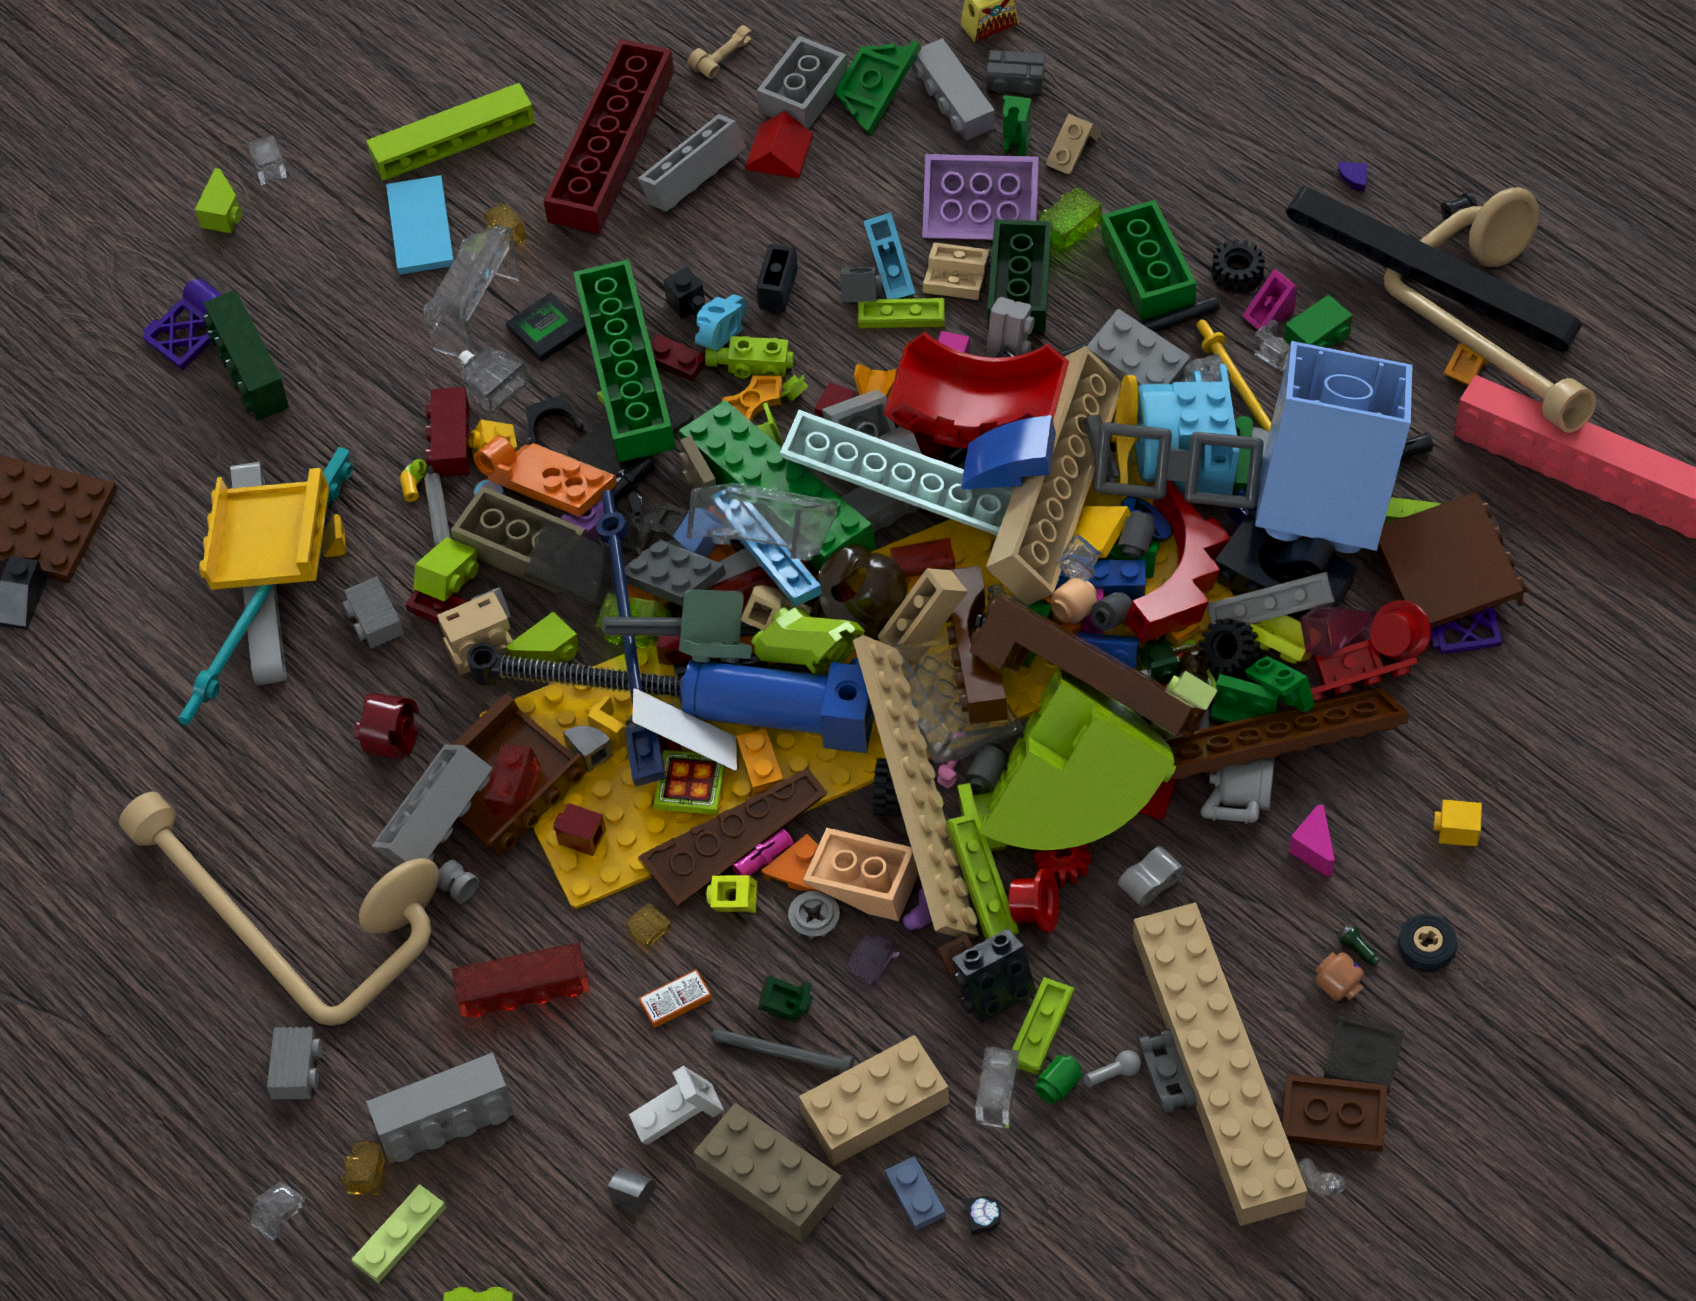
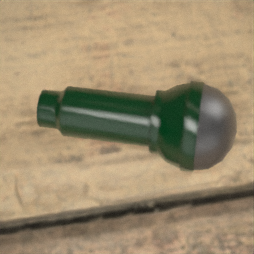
M1345 925L1340 929L1338 939L1342 945L1350 949L1353 948L1373 967L1379 963L1380 959L1377 957V954L1362 940L1357 927Z

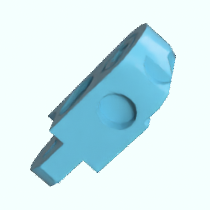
M733 294L726 299L716 297L702 306L697 314L696 324L700 329L695 335L694 344L716 351L728 343L731 336L739 334L744 329L741 321L746 313V300L741 296Z

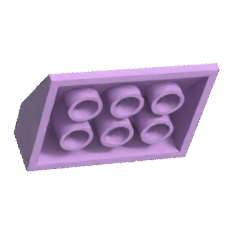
M925 154L922 239L993 240L994 219L1037 221L1039 157Z

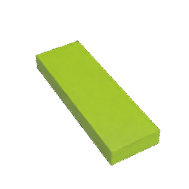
M944 298L876 299V301L858 302V328L945 327Z
M1046 977L1043 978L1008 1057V1065L1039 1075L1074 995V987Z

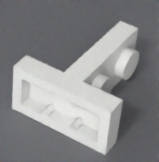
M685 1066L674 1071L673 1075L677 1081L675 1086L629 1114L641 1142L649 1145L701 1111L711 1117H715L723 1112L724 1109L712 1083Z

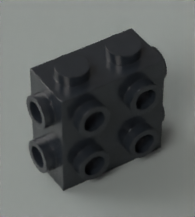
M1009 929L951 958L955 972L952 973V978L962 993V996L959 997V1002L963 1010L967 1014L972 1013L980 1023L1037 993L1024 945Z

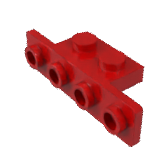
M1371 639L1316 655L1313 658L1322 685L1311 688L1313 702L1324 699V692L1334 690L1335 695L1354 690L1352 686L1354 683L1363 681L1364 686L1381 682L1383 681L1381 675L1392 672L1395 678L1411 673L1410 667L1418 664L1417 657L1383 667L1379 652L1373 646Z

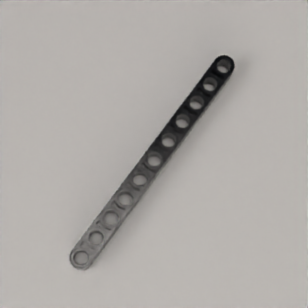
M1300 187L1286 210V215L1293 222L1555 350L1567 351L1582 327L1580 320L1572 314L1312 188Z

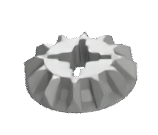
M809 891L793 900L789 907L788 918L790 926L797 931L799 936L803 934L812 940L815 936L825 938L828 932L835 930L836 924L840 919V910L832 896L819 891ZM820 911V920L813 919L809 921V912L814 914Z

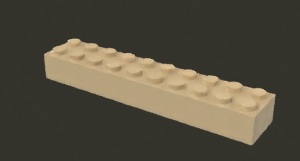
M1086 346L1065 356L1069 363L1053 419L1056 436L1050 475L1023 477L1022 486L1014 487L986 568L1027 606L1054 594L1095 472V457L1083 420L1096 414L1101 416L1102 422L1111 423L1122 381Z
M1196 902L1134 919L1133 939L1165 1026L1173 1034L1180 1060L1196 1097L1197 1112L1239 1225H1246L1305 1208L1306 1186Z

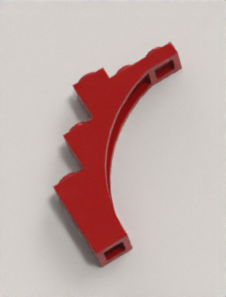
M1167 480L1165 498L1162 500L1154 499L1153 504L1170 523L1174 533L1178 554L1177 570L1161 587L1148 595L1133 600L1125 622L1142 643L1201 622L1209 603L1204 593L1213 589L1220 572L1215 559L1231 538L1214 517L1204 521L1200 513L1190 503L1185 501L1183 493L1170 480Z

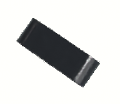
M1316 537L1274 543L1269 545L1259 563L1263 571L1270 578L1286 583L1324 573L1336 554V549L1329 541Z

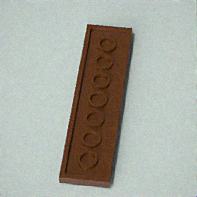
M1380 687L1314 703L1315 707L1306 713L1297 708H1290L1196 730L1191 738L1175 735L1163 739L1171 748L1174 756L1173 765L1176 766V769L1171 778L1186 779L1193 774L1205 771L1216 772L1222 767L1235 764L1245 765L1252 760L1264 757L1275 758L1285 752L1304 751L1311 746L1319 744H1334L1340 739L1363 737L1370 732L1378 730H1393L1399 725L1408 724V712Z

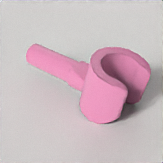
M959 748L955 750L946 765L942 764L938 769L939 776L937 777V782L947 789H950L956 783L959 776L958 773L953 771L963 753Z

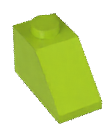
M215 168L195 208L200 228L231 234L236 223H239L242 218V208L239 207L236 194L222 171Z
M555 612L546 616L506 646L507 654L512 659L514 657L516 659L521 657L522 660L527 658L531 661L533 658L534 661H537V659H539V662L545 660L546 663L548 661H551V663L556 661L557 664L570 661L580 651L576 633Z

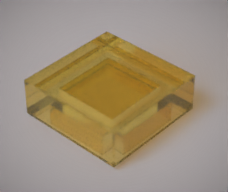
M650 902L625 922L626 928L647 947L671 928V922Z

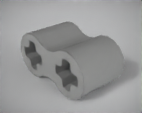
M1158 846L1148 853L1141 862L1128 868L1120 877L1118 886L1140 907H1145L1162 891L1173 886L1182 877L1185 868L1163 846Z

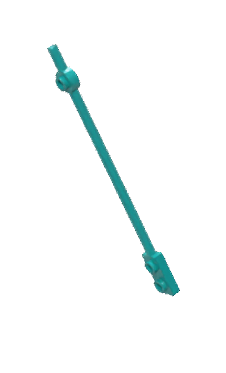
M338 447L323 472L329 485L327 507L331 501L337 499L341 484L344 480L350 478L353 470V464L350 463V450ZM275 584L260 585L209 669L207 671L202 670L199 673L193 686L192 696L178 717V721L181 724L189 725L202 702L207 703L210 699L216 698L220 689V682L217 681L219 674Z

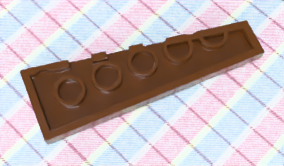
M806 768L773 785L765 792L750 797L744 803L730 810L727 809L718 814L717 817L691 828L690 831L675 839L672 838L641 854L638 857V861L673 905L678 908L712 882V876L722 875L734 863H737L753 851L755 846L764 843L781 828H784L825 797L827 791L811 771Z

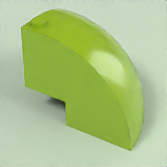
M1058 667L1041 695L1042 699L1038 705L1040 707L1039 713L1033 712L1030 715L1022 732L1024 733L1023 739L1020 737L1017 739L1008 757L1009 760L1006 765L1008 770L1007 772L1003 770L986 807L992 810L990 815L985 814L981 822V834L1011 846L1035 850H1059L1081 846L1107 836L1137 815L1149 802L1162 781L1167 783L1176 769V766L1173 765L1174 756L1171 748L1147 722L1127 706Z

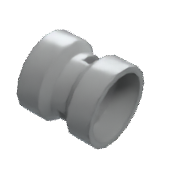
M450 860L439 870L437 887L442 891H449L451 898L462 904L474 895L480 881L471 872H465L463 866L457 861Z

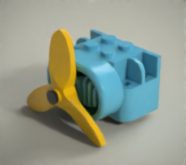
M1220 364L1217 382H1202L1200 371H1193L1191 382H1173L1172 385L1141 384L1138 386L1134 375H1125L1121 383L1111 423L1170 429L1172 432L1171 448L1189 450L1190 437L1193 432L1237 436L1226 364ZM1111 435L1110 442H1114L1117 452L1120 483L1132 485L1134 444L1141 480L1143 482H1155L1159 440ZM1202 444L1198 492L1232 495L1239 448ZM1172 481L1184 495L1186 482ZM1121 496V501L1128 496Z

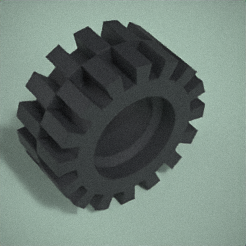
M1234 239L1233 244H1230L1229 241L1224 242V247L1219 245L1217 252L1214 251L1213 281L1216 280V285L1219 288L1224 285L1223 290L1226 292L1232 288L1234 294H1238V289H1242V293H1248V287L1251 290L1256 289V284L1260 285L1264 273L1265 258L1262 256V250H1257V245L1254 243L1248 246L1247 240H1243V244H1239V239ZM1232 263H1243L1247 265L1248 268L1244 270H1234L1229 268L1228 265Z
M1230 618L1215 620L1216 624L1210 623L1207 626L1210 632L1203 631L1201 635L1206 638L1205 642H1199V647L1205 648L1204 655L1209 660V670L1228 676H1240L1239 673L1245 674L1246 666L1251 667L1254 665L1255 662L1252 661V658H1258L1260 654L1254 652L1255 648H1260V642L1254 641V639L1258 638L1257 632H1252L1254 628L1245 624V622ZM1233 635L1237 639V651L1232 658L1226 659L1222 654V645L1228 636Z
M877 758L873 788V814L900 816L901 809L887 759Z

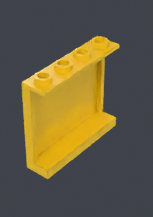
M309 469L308 481L231 489H227L222 477H217L216 488L211 493L212 512L207 517L208 536L204 537L203 540L204 559L199 564L200 575L206 579L211 590L316 581L329 493V485L322 469Z

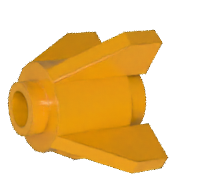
M857 364L855 366L854 378L859 395L878 390L886 395L888 400L897 369L886 372L870 370L866 366Z

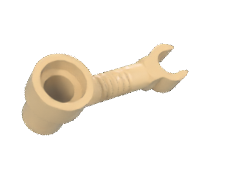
M745 25L740 26L731 39L712 55L706 53L701 48H697L689 56L687 65L695 72H701L709 79H713L720 70L718 63L736 48H741L752 40L748 36L752 30Z

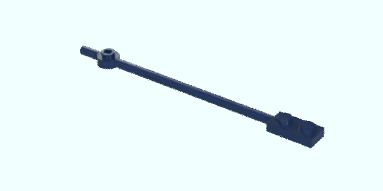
M605 490L601 493L604 515L597 521L596 530L601 540L609 544L619 617H632L620 540L628 533V525L623 515L616 512L613 492ZM622 636L633 708L634 688L643 692L635 636ZM636 723L635 727L625 729L631 775L635 786L666 779L660 735Z

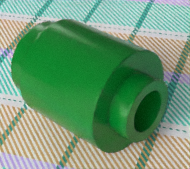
M1057 1055L1037 1078L1038 1083L1034 1087L1036 1093L1052 1105L1057 1101H1062L1083 1077L1080 1071L1082 1068L1080 1063L1070 1055L1065 1057Z

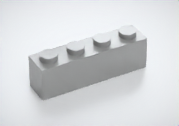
M942 38L922 46L912 64L913 72L917 78L923 80L927 93L935 97L942 114H947L950 118L954 131L960 132L965 141L995 129V110Z
M718 114L638 177L649 204L665 212L674 208L680 200L689 193L694 192L700 184L709 177L714 176L720 168L729 161L734 160L740 152L747 148L736 121Z

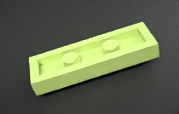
M419 1184L352 1258L353 1264L379 1284L446 1209L445 1203Z

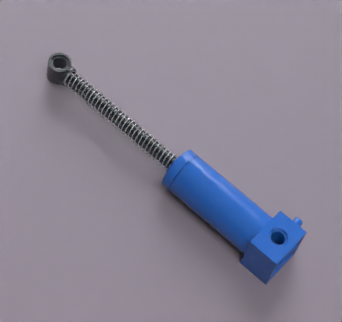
M487 643L474 645L467 654L471 676L480 685H491L507 676L509 679L512 677L517 679L519 677L520 680L525 678L526 681L529 679L534 681L536 679L537 682L542 680L543 683L548 681L549 684L559 682L561 685L565 683L567 686L569 684L572 686L577 684L578 687L582 685L584 688L587 686L592 688L594 686L595 689L600 687L601 690L604 688L610 690L611 688L613 691L617 689L619 692L622 690L625 693L627 691L630 692L626 670L623 672L620 669L615 671L614 668L609 670L608 667L606 670L603 667L597 669V666L591 668V665L589 667L585 665L580 667L579 664L574 666L573 663L571 665H568V663L563 665L562 662L557 664L556 661L554 663H551V661L546 663L545 660L539 662V659L534 661L533 658L531 661L527 658L522 660L521 657L519 659H516V657L512 659L510 656L506 658L505 653L497 652L494 646ZM858 658L853 659L852 664L831 662L828 676L717 662H696L692 660L689 661L682 679L678 678V676L673 678L672 675L667 677L666 674L664 676H661V674L655 676V673L649 675V672L647 674L641 672L640 674L644 693L648 695L652 693L653 696L658 694L659 697L662 695L665 697L670 695L671 698L676 696L677 699L680 698L682 711L700 720L822 734L824 748L867 753L874 713Z

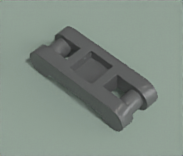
M1170 1029L1160 1031V1035L1149 1038L1148 1035L1137 1038L1142 1058L1164 1115L1174 1112V1108L1185 1105L1186 1108L1197 1105L1194 1091L1189 1084ZM1163 1048L1165 1055L1155 1057L1153 1050ZM1178 1089L1180 1093L1170 1095L1168 1091Z

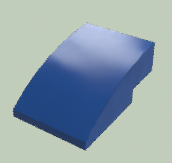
M1052 415L1008 423L992 429L970 442L967 449L962 489L1022 486L1023 477L1050 475L1056 436Z

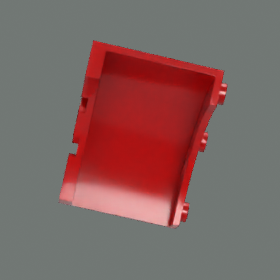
M924 331L905 345L883 415L902 428L909 429L914 434L919 431L934 437L933 442L968 449V444L977 437L1002 425L1040 416L1052 415V419H1054L1069 361L1048 343L1039 349L1018 356L1002 358L975 356L948 347Z

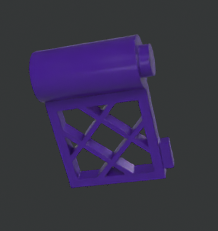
M200 278L189 281L184 287L183 298L159 321L154 319L143 330L144 335L142 337L144 341L183 370L211 343L207 333L204 336L195 337V328L206 326L202 315L207 314L203 302L222 294ZM184 309L190 313V321L176 323V317ZM189 328V338L175 340L176 330ZM170 331V340L157 342L154 339L159 333ZM189 345V351L179 359L175 355V347Z
M1494 607L1485 609L1480 614L1468 615L1475 620L1469 630H1466L1454 621L1446 623L1443 628L1442 625L1435 627L1434 630H1431L1433 649H1439L1441 655L1501 646L1502 639ZM1481 623L1491 630L1492 638L1481 639L1472 632ZM1449 627L1463 635L1460 642L1446 644L1444 633Z

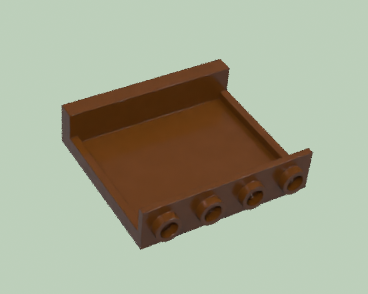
M1477 492L1383 525L1377 551L1399 600L1410 601L1420 606L1428 616L1431 629L1514 599L1519 607L1523 606V593L1527 592L1524 580L1521 575H1515L1512 569L1515 567L1513 557L1509 550L1504 551L1501 545L1503 543L1501 531L1497 525L1492 526L1490 508L1486 501L1481 502Z
M505 693L452 744L464 745L492 767L488 774L490 779L481 791L474 793L469 800L471 802L469 810L462 817H457L456 820L500 857L505 851L510 850L516 844L518 838L527 829L534 827L540 817L550 807L555 806L572 785L579 783L583 779L588 768L579 753L574 755L522 712L515 700ZM424 772L417 778V781H419Z

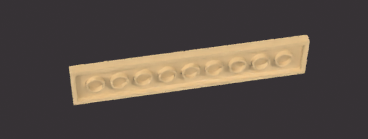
M862 635L854 639L853 642L934 929L937 932L955 937L966 933L970 940L978 936L976 928L977 917L970 907L967 897L969 890L961 876L960 864L946 826L947 821L942 810L943 799L936 789L934 782L935 771L929 763L925 751L927 744L925 738L920 733L917 723L919 716L917 710L912 705L909 695L911 688L902 671V657L896 648Z

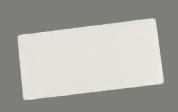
M634 688L632 716L634 723L728 768L737 770V748L734 735Z

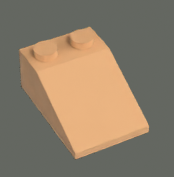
M826 828L803 881L805 884L867 914L899 921L919 873L912 848L909 846Z

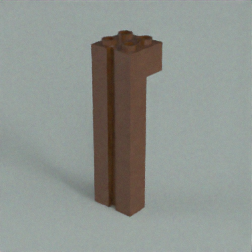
M999 596L997 600L994 599L986 610L985 615L987 618L982 628L978 627L970 640L972 646L969 652L1000 670L1004 667L1018 673L1029 651H1032L1176 736L1191 738L1207 711L1017 600Z

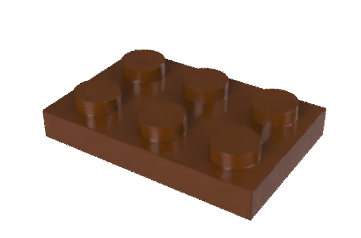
M1286 1074L1282 1127L1287 1140L1290 1142L1382 1152L1384 1146L1387 1085Z

